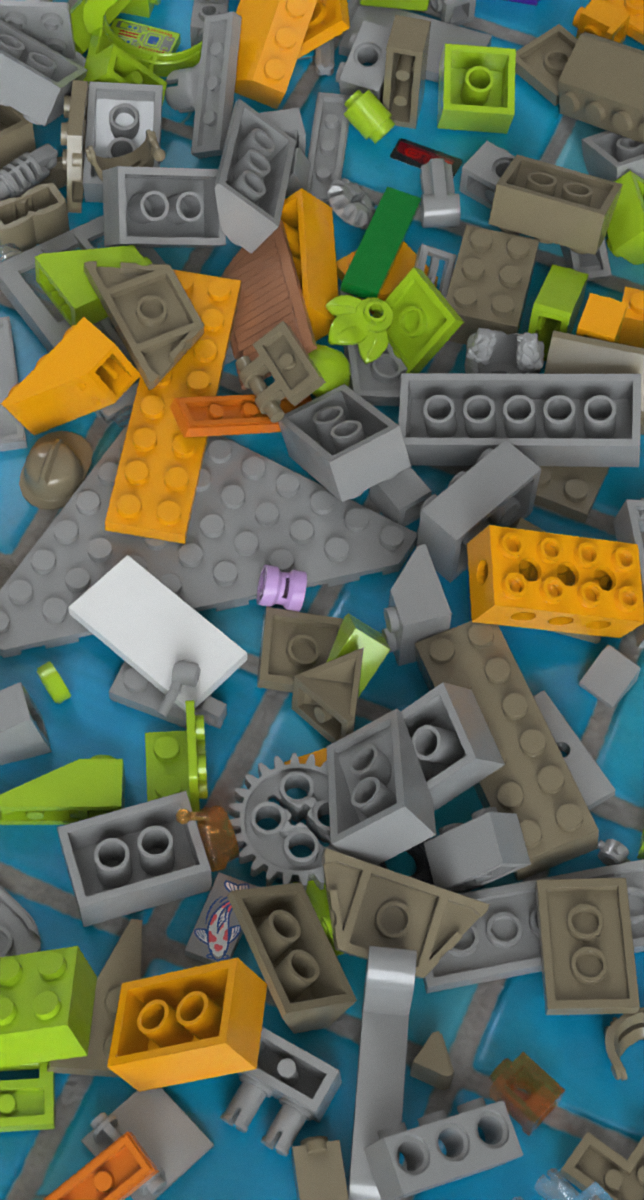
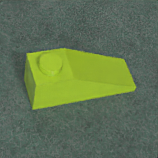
M96 755L90 759H78L0 794V825H67L125 808L126 777L123 759H115L109 755Z

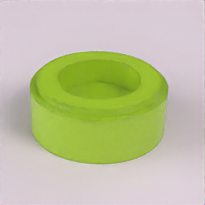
M50 661L37 668V675L55 703L60 704L71 697L64 681Z

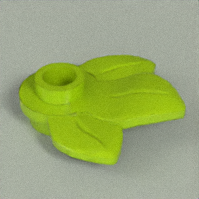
M341 295L333 298L326 304V309L335 317L328 333L329 344H358L360 357L365 364L374 362L385 352L389 343L387 330L393 321V311L388 303L375 297L361 300L351 295ZM369 311L376 312L381 317L374 318L370 315Z

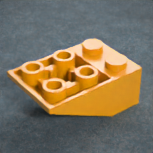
M83 317L76 325L71 326L65 332L63 339L48 354H45L38 360L35 368L22 382L12 387L8 397L1 405L35 436L114 404L140 377V373L116 344Z

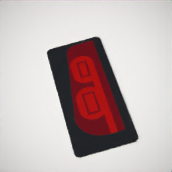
M402 138L399 139L390 155L392 159L421 169V165L428 163L430 159L443 158L446 163L452 165L453 178L462 164L461 159Z

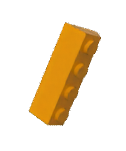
M240 0L236 13L242 17L234 93L274 109L278 108L286 94L317 0Z
M301 188L284 200L281 220L284 224L315 341H318L329 333L330 326L335 319L326 309V304L339 296L332 207Z

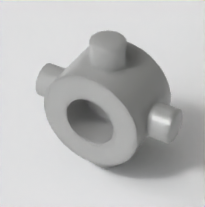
M607 839L605 842L599 840L597 846L600 849L598 858L605 865L610 866L631 862L627 859L629 850L625 845L614 839Z

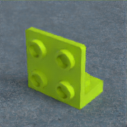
M194 700L185 701L187 730L145 733L147 802L186 791L193 814L200 815L199 799H208L204 715H195Z

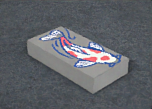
M219 872L185 948V956L206 964L232 959L243 930L227 895L231 891L258 888V886Z

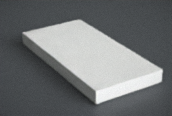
M128 555L68 607L69 614L165 695L172 683L174 665L182 660L197 663L201 669L197 686L182 685L181 691L174 702L185 712V701L194 700V706L197 708L247 661V652Z

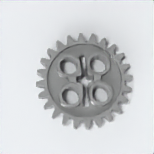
M292 753L290 764L284 765L280 757L275 756L274 769L270 770L264 764H258L259 778L246 774L245 785L247 789L237 787L235 789V799L239 803H231L229 805V815L233 816L234 819L228 821V832L236 834L231 838L232 849L244 848L239 853V863L244 864L253 861L250 873L252 877L259 875L263 871L267 873L266 886L272 885L279 878L282 879V884L301 882L306 891L308 881L313 880L316 886L322 890L324 889L325 879L321 858L323 849L328 848L337 851L331 845L330 826H325L319 821L320 817L329 815L327 760L321 767L315 766L314 754H310L306 764H300L297 754ZM292 788H300L308 795L302 799H293L286 792ZM269 799H276L280 803V805L274 802H269ZM271 818L277 821L279 826L272 830H264L257 823L261 819ZM291 819L297 822L295 826L291 824ZM302 819H305L307 821L306 825L304 823H301L300 821ZM318 839L321 840L322 842H327V843H329V846H328V847L322 846V845L318 842ZM303 845L308 847L312 854L305 858H299L294 856L290 849L294 846Z

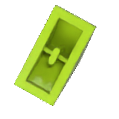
M348 613L344 616L327 662L364 647L359 687L360 696L391 649L380 632Z

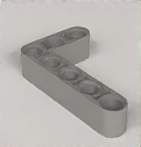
M369 946L362 1008L348 1187L349 1200H381L364 1148L380 1140L377 1133L379 1130L402 1123L408 1022L414 992L417 950ZM399 1151L397 1152L398 1160H399V1158H400V1152H399Z

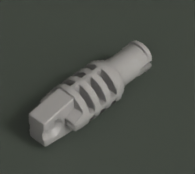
M47 143L30 153L28 151L11 161L10 164L0 169V201L20 197L26 191L46 179L50 175V170L57 165V150Z

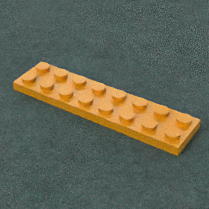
M173 269L204 324V334L155 388L149 390L140 375L105 519V531L185 544L209 436L184 438L170 409V405L174 398L218 396L241 291V280Z

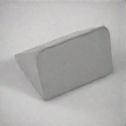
M296 148L294 151L285 196L292 195L301 188L307 190L311 163L300 148Z
M608 644L583 676L579 686L610 709H613L637 682L641 669L636 663Z

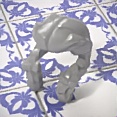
M478 328L477 333L471 334L467 340L464 364L465 373L540 374V369L543 367L544 343L538 341V334L525 332L523 334L514 333L507 335L502 331Z

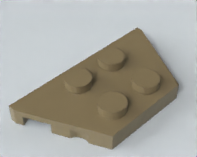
M73 80L71 95L64 96V118L69 119L66 123H61L60 135L61 145L67 146V149L63 148L62 171H67V212L82 213L84 194L83 170L89 85L88 81Z
M97 261L85 262L84 273L149 390L155 388L204 334L202 320L172 267L168 264L141 266L137 263L121 262L120 268L97 267Z
M328 848L323 849L321 858L334 947L337 951L367 961L369 946L417 950L415 977L423 979L439 963L444 954L451 950L463 938L462 935L489 909L490 904Z

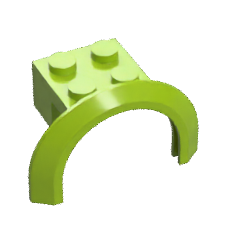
M87 0L83 10V21L91 40L84 66L88 71L83 81H88V85L89 81L163 85V106L167 82L159 76L167 77L174 70L196 66L201 58L202 41L187 50L176 53H156L137 48L121 39L111 29L106 20L105 12L119 0Z

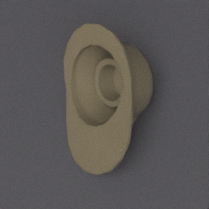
M69 431L51 432L39 438L32 446L21 471L19 486L23 497L31 505L39 509L56 510L64 507L85 480L93 456L90 444L82 436Z

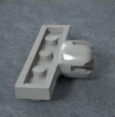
M234 11L206 16L199 63L194 67L174 70L165 80L167 84L178 82V86L166 88L165 98L169 106L180 113L195 111L191 154L199 159L221 156L233 111L242 17Z

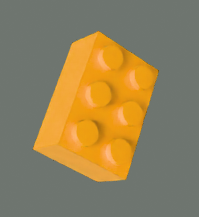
M237 957L122 983L107 1067L139 1092L257 1069L267 992L266 982Z

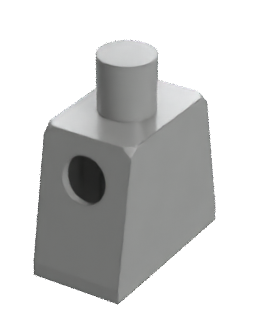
M20 682L0 690V765L52 752L43 716L23 684Z

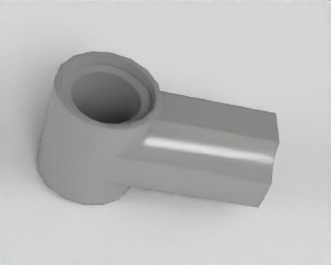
M443 158L430 159L428 163L421 165L420 171L422 189L420 205L422 228L459 227L460 197L459 194H455L452 165L446 163Z

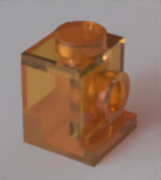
M522 1052L513 1062L509 1058L504 1059L489 1077L493 1083L488 1095L496 1102L504 1100L509 1115L523 1127L522 1130L528 1136L560 1104L565 1089L525 1052ZM518 1088L526 1090L529 1094V1099L523 1101L514 1090Z

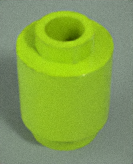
M357 90L344 103L347 110L343 115L366 140L370 138L374 144L380 141L396 125L390 118L392 114L370 90L364 94Z

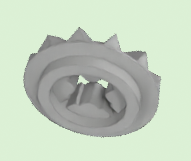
M345 178L342 180L335 179L327 188V196L331 207L349 225L367 229L376 211L374 208L375 202L369 199L367 192L362 191L357 183L352 184Z

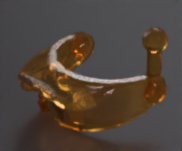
M216 805L210 808H202L198 812H189L187 809L177 811L175 817L178 823L187 824L189 821H197V827L211 872L225 869L228 862L239 858L236 836L224 808Z

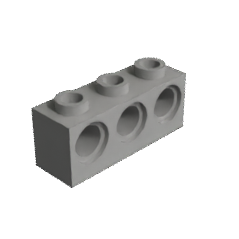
M482 1097L457 1106L459 1114L448 1118L445 1110H440L417 1119L420 1126L407 1130L405 1122L379 1130L377 1133L380 1140L365 1147L364 1151L381 1200H399L501 1166L523 1156L504 1100L486 1105ZM478 1127L483 1131L485 1135V1142L480 1138L478 1134ZM438 1139H440L444 1143L447 1152L446 1155H444L441 1152L438 1145ZM398 1151L405 1157L407 1169L403 1168L399 1163Z

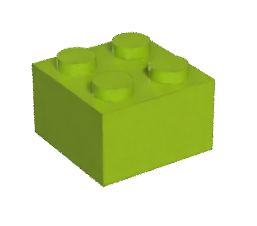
M445 43L439 62L438 129L508 133L515 114L516 49Z
M78 946L0 957V1068L88 1056L97 976Z

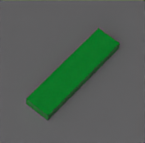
M387 186L342 280L340 291L363 299L379 297L416 216L422 198Z

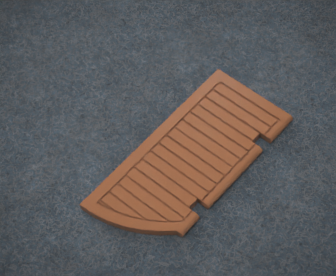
M280 220L279 227L252 254L242 247L221 276L223 278L241 280V291L230 337V344L235 359L248 356L251 361H254L259 357L253 344L282 321L291 327L307 354L317 349L284 224ZM236 366L237 373H238V377H239L240 371H239V369H238L237 366ZM270 372L265 375V379L271 376ZM239 378L241 389L247 390Z

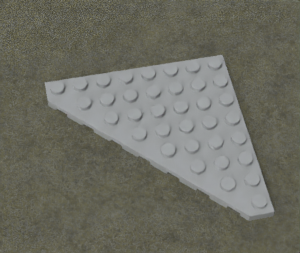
M127 424L0 589V656L6 658L20 655L21 650L45 645L46 649L75 643L79 642V637L93 635L69 614L68 607L127 555L197 612L216 608V611L249 605V600L257 599L259 578L265 564L277 566L281 572L289 573L292 570L306 572V588L326 583L328 587L358 581L360 576L382 571V574L386 575L399 572L417 545L418 535L416 532L350 499L341 502L324 486L224 436L208 437L185 544L105 531V519L128 429Z

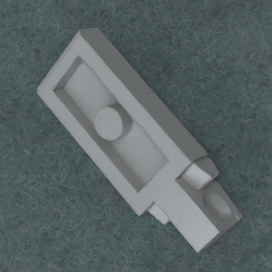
M124 661L109 690V699L187 728L186 712L177 704L173 703L166 717L157 713L166 695ZM210 694L195 708V715H204V723L220 729L227 716V704L211 697L212 694Z

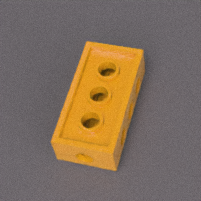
M494 525L487 526L467 543L472 622L621 638L644 624V602L638 544Z

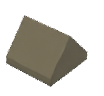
M437 1031L430 1035L413 1060L410 1076L438 1089L446 1090L450 1088L454 1070L443 1035Z

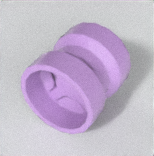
M265 564L259 578L257 604L267 607L279 604L283 605L286 610L299 612L305 598L307 573L298 570H292L289 573L281 572L277 566Z

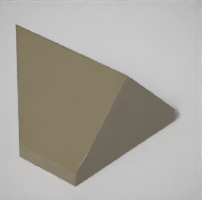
M364 647L294 676L291 709L331 743L354 732Z

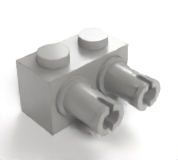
M262 1027L257 1069L237 1073L242 1083L220 1118L230 1126L235 1125L237 1130L246 1133L265 1097L271 1098L272 1096L278 1099L282 1107L267 1133L262 1137L261 1142L272 1150L275 1147L278 1154L287 1157L288 1151L305 1121L314 1120L318 1123L321 1121L342 1084L340 1070Z

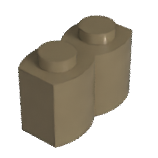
M54 183L37 185L26 191L21 197L0 201V254L4 259L16 256L35 247L36 244H42L70 230L66 200Z

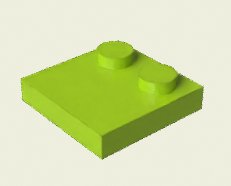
M413 267L385 300L393 311V321L387 330L388 341L393 348L394 355L401 359L407 367L406 373H420L464 323L426 274L418 268ZM376 312L372 315V317H374V318H380V317H381V316H380L379 314H377Z

